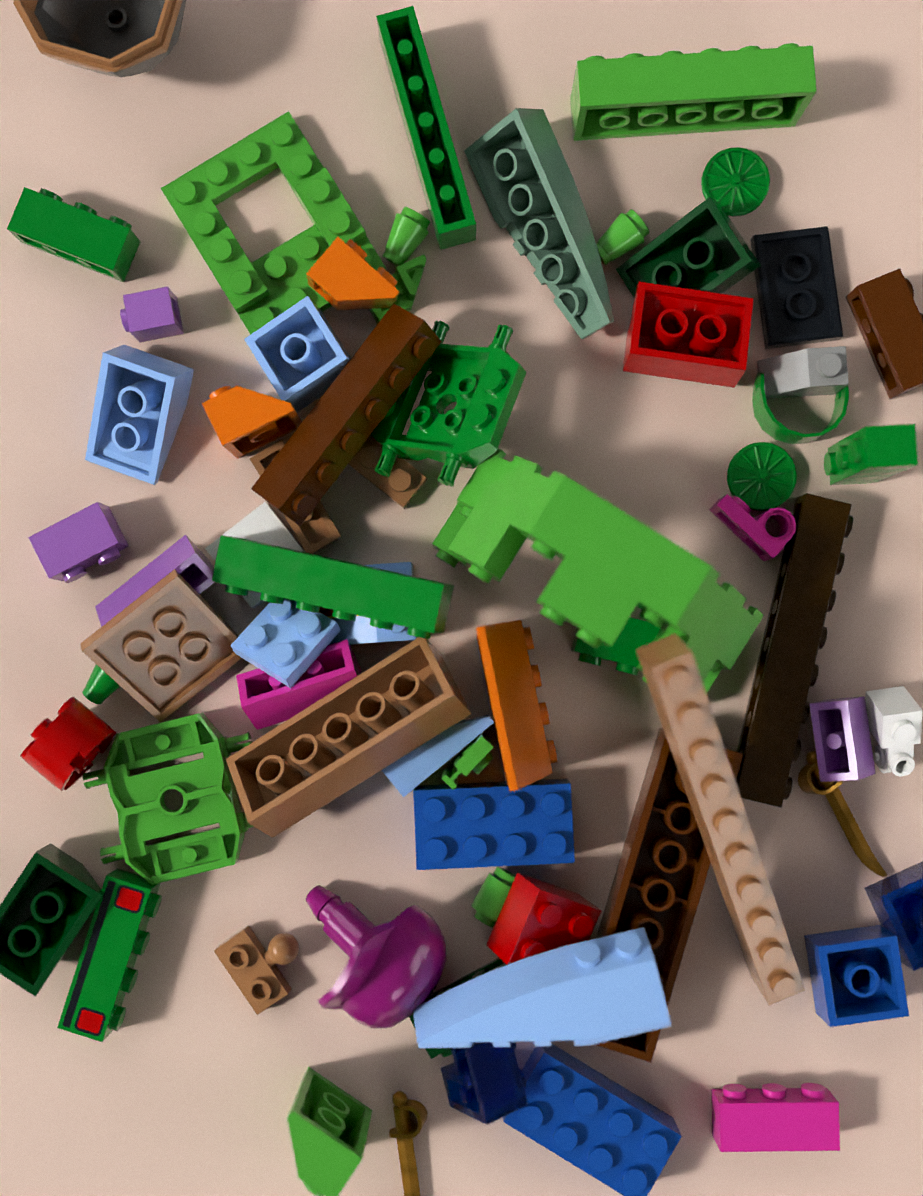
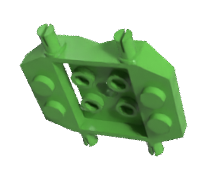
M203 712L117 733L104 764V769L83 773V780L98 777L96 780L85 782L84 786L86 789L103 784L108 785L110 797L118 812L121 844L101 848L100 856L116 853L102 858V863L107 864L125 859L126 864L151 885L235 865L239 859L245 832L254 826L248 823L245 812L241 811L237 790L226 759L231 753L237 752L252 743L250 741L237 744V742L251 739L250 733L247 732L229 738L224 737ZM203 752L204 758L130 776L129 770ZM169 789L178 790L183 796V805L179 810L169 809L164 802L165 793ZM216 823L220 824V827L146 845L148 840Z

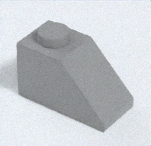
M846 346L807 348L762 359L757 362V371L764 373L766 399L835 395L849 385Z

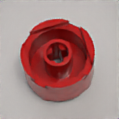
M74 696L62 705L57 713L59 715L53 721L46 718L33 730L31 737L35 740L20 755L28 765L61 791L63 789L66 791L82 778L83 773L87 772L94 765L91 762L98 753L103 754L116 736V732L105 721Z

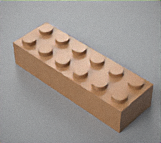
M418 637L226 759L248 823L273 838L472 713L442 655L428 639Z

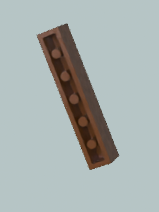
M393 304L251 489L301 526L442 342L427 322L400 306Z

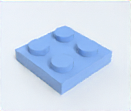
M284 598L283 604L270 602L230 646L235 654L291 688L341 630L336 621L322 613L297 609V601Z

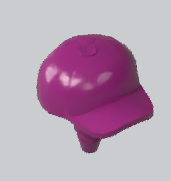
M320 885L314 887L308 893L306 902L316 919L324 924V933L349 956L346 967L334 986L318 1000V1003L324 1009H342L351 1018L372 1029L391 1028L410 1017L418 1006L426 1002L437 987L447 961L445 938L439 925L430 914L419 905H412L401 912L395 919L375 926L351 902L343 903L340 896Z

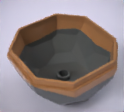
M14 0L13 4L41 54L104 75L128 77L152 71L169 55L179 40L186 0ZM123 18L121 23L113 24L117 19Z

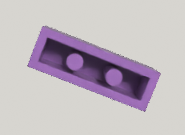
M184 535L95 606L101 627L174 569L198 594H201L214 583L212 582L214 568L210 560L187 535Z

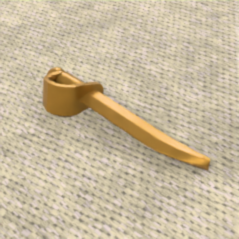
M816 751L808 752L806 755L808 764L798 774V786L808 794L825 795L860 861L877 875L887 877V873L870 849L838 787L843 784V781L820 782ZM811 773H813L819 785L817 789L811 782Z
M397 1091L392 1096V1102L395 1105L393 1111L396 1127L389 1130V1136L397 1139L404 1196H421L413 1138L420 1133L427 1120L428 1112L421 1102L407 1099V1095L403 1091ZM409 1110L416 1115L418 1124L411 1125Z

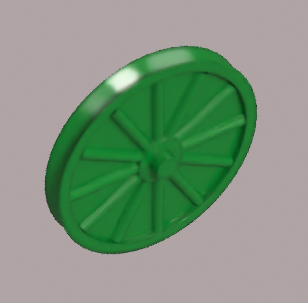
M739 147L724 149L715 154L707 163L701 179V188L705 199L711 197L719 202L728 216H742L757 209L767 196L770 187V175L764 161L756 153Z
M768 442L752 443L742 448L734 455L727 470V484L733 497L737 496L750 509L757 511L769 510L783 504L793 493L797 480L796 467L790 455L781 447Z

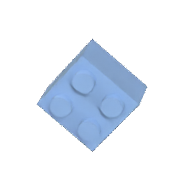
M309 296L244 339L281 400L291 403L297 413L323 396L351 359L322 311Z

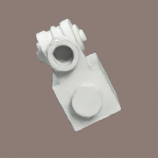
M904 686L866 691L865 703L869 731L879 744L875 746L873 753L874 761L879 770L884 774L893 772L896 776H906L915 768L913 760L914 744L921 743L923 710Z

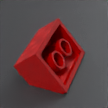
M638 282L626 338L622 371L735 388L746 371L754 298Z

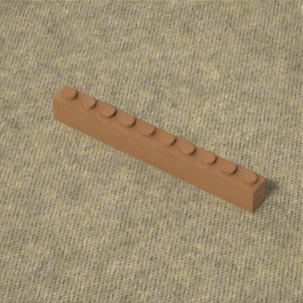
M674 633L636 649L750 975L770 1006L805 991L693 652Z

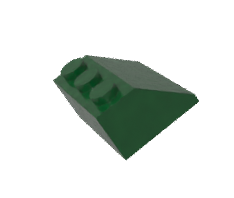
M51 843L35 852L0 904V974L33 996L38 995L104 895L102 889L82 863Z

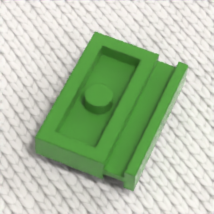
M482 732L455 758V767L452 770L448 767L443 770L442 780L454 790L457 787L460 773L467 776L473 770L476 774H479L493 759L490 752L494 748L492 741Z

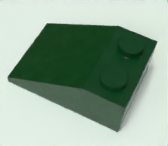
M709 197L616 270L635 299L638 282L723 293L761 265L721 204Z

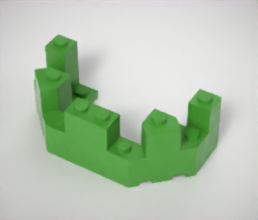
M499 448L480 463L457 498L456 507L432 543L433 547L439 550L435 555L438 559L453 568L458 563L464 567L469 563L471 566L468 572L489 584L493 578L500 582L528 538L534 542L531 548L541 556L551 561L555 556L562 559L536 601L543 606L540 614L559 626H562L564 621L569 622L579 629L576 634L578 638L598 649L601 643L605 646L613 645L637 606L642 609L639 613L641 618L661 628L653 642L676 633L693 652L706 694L721 670H731L764 615L753 606H749L746 610L743 607L746 598L731 584L724 581L722 586H720L716 582L720 573L712 566L566 475L553 471L548 478L540 474L543 468L536 463L515 456L512 462L503 459L506 453ZM639 663L636 668L643 672L642 666ZM644 675V677L642 678V681H644L645 683H647L646 678H645V675Z

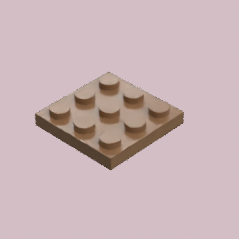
M175 569L80 643L82 652L160 723L242 659L235 654L230 646L239 635Z

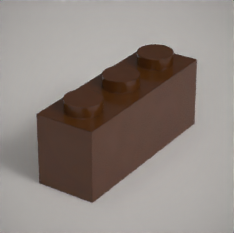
M900 268L858 285L846 296V300L889 399L923 386V314L919 312L913 299L914 290L912 284L907 278H904Z

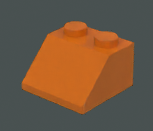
M240 386L218 388L209 395V400L202 403L222 446L237 459L295 431L303 422L291 403Z

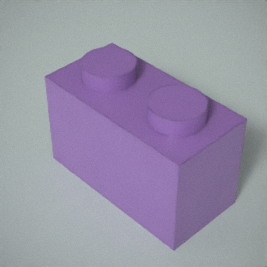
M99 502L28 537L48 578L59 581L64 580L65 583L82 578L87 574L85 569L96 563L105 565L115 561L121 556L119 551L129 547L110 507Z
M865 696L827 699L810 703L820 782L860 780L876 774Z

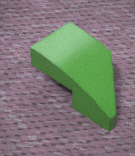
M424 254L397 266L395 273L392 274L398 282L395 287L400 291L394 304L407 311L412 309L427 260ZM390 307L369 309L377 324Z

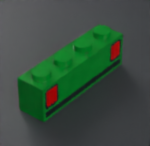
M118 868L106 875L102 886L104 895L95 908L57 1028L103 1042L113 1030L118 1031L126 1014V1007H122L125 993L132 991L138 976V970L133 968L137 956L143 955L149 942L150 932H146L149 918L156 916L161 904L162 895L157 894L161 883L151 885L142 876Z

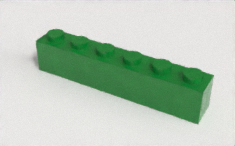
M410 6L378 15L376 18L379 40L439 249L443 250L475 241L476 221L414 7Z
M224 535L220 537L212 582L225 584V592L248 596V592L251 590L261 593L260 600L283 604L284 598L297 601L296 608L300 610L319 613L320 607L332 609V617L356 621L357 615L370 618V626L393 630L394 624L408 627V635L426 639L431 638V633L445 632L454 585Z

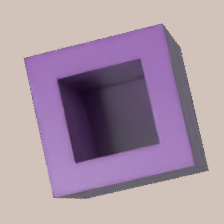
M168 286L123 295L125 309L120 310L123 327L126 332H130L140 343L184 334L178 300Z

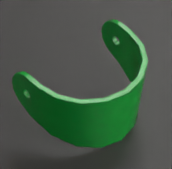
M758 372L752 396L754 416L761 429L777 441L791 445L810 443L839 425L846 415L849 388L847 385L836 393L834 411L830 423L820 433L803 434L788 429L774 417L767 405L764 373Z

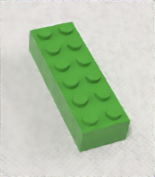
M788 43L778 48L760 49L758 46H746L735 51H721L718 48H710L700 53L683 54L680 51H668L657 56H644L640 53H632L623 58L605 59L603 56H591L584 60L577 61L570 96L573 141L795 127L817 92L813 46H799L796 43Z

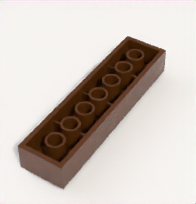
M659 728L596 938L644 927L655 958L668 1008L711 862L663 728ZM725 748L736 780L743 754ZM661 1029L593 1045L651 1063Z

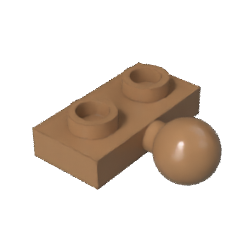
M248 925L214 950L257 1015L288 995L292 990L275 964L287 965L296 959L299 953V944L293 935L288 933L275 935L271 939L266 951Z

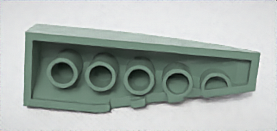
M516 108L464 150L494 220L501 229L506 228L515 241L512 245L520 256L525 255L536 270L534 272L536 278L542 285L546 284L555 296V304L579 337L585 339L614 322L599 251L574 178L544 110Z

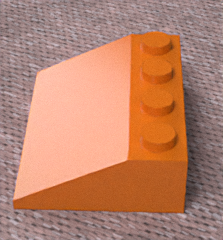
M521 620L485 625L475 629L505 779L510 792L519 790L553 774L551 764L558 762L554 741H546L543 728L544 725L550 724L547 706L545 702L538 703L535 688L542 687L539 668L537 664L530 665L528 650L534 649L530 626L523 628Z

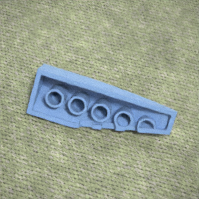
M644 927L563 946L521 959L458 985L423 1003L413 1011L419 1048L472 1047L474 1042H491L493 1047H510L511 1042L534 1041L535 1046H551L552 1041H574L575 1046H589L671 1026L655 958Z

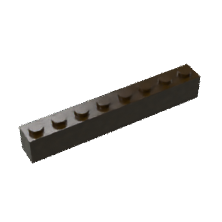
M808 493L795 499L792 515L795 518L796 530L793 537L784 546L737 747V752L743 754L735 780L741 798L782 808L783 800H787L790 796L793 782L789 774L792 761H797L801 751V740L798 739L801 724L806 723L810 712V703L806 700L809 687L815 685L819 673V666L815 664L818 649L824 647L827 639V627H824L827 612L832 610L836 600V591L832 588L835 575L840 574L844 565L845 554L841 552L844 538L849 536L853 526V516L850 515L852 504Z

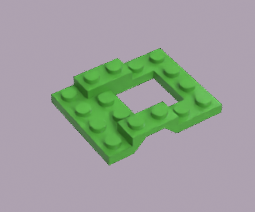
M289 111L161 188L250 335L307 296L311 298L322 312L332 306L308 285L306 273L337 237L345 243L349 239L353 240L368 255L365 260L375 270L381 266L387 271L384 263L367 238L365 229L326 167L324 168ZM279 168L314 225L251 263L219 213L216 205Z

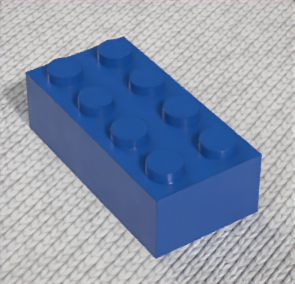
M567 778L538 780L526 787L511 792L506 781L458 783L454 790L447 784L418 785L413 790L417 870L575 863L571 783Z
M551 1044V1046H535L502 1103L504 1123L623 1196H648L682 1137L672 1116L554 1044Z

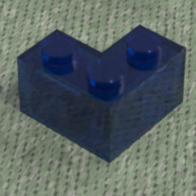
M474 1042L472 1047L451 1048L454 1062L440 1068L450 1107L488 1125L527 1106L528 1102L525 1094L527 1083L516 1059L514 1051L516 1049V1042H511L510 1047H493L491 1042Z

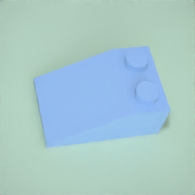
M127 345L103 352L85 460L147 483L157 484L187 406L194 369Z

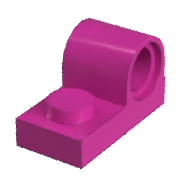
M726 494L709 509L763 562L773 559L793 537L796 530L795 518L788 510L776 507L752 518L749 515L751 512L749 506L737 496L731 498ZM768 518L778 522L780 526L778 537H772L766 531L765 525Z

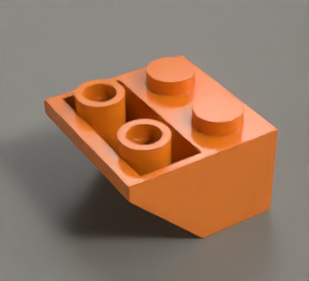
M337 237L306 273L308 285L337 311L389 308L396 302L400 292L395 287L398 283L397 280L381 266L375 270L365 260L368 256L366 252L351 239L345 243Z

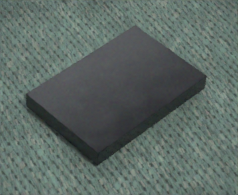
M828 226L753 235L750 239L751 250L761 265L754 272L765 349L840 340L843 337Z

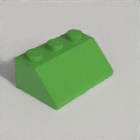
M308 1067L287 1117L298 1178L304 1182L305 1187L315 1196H338L363 1159L372 1110Z

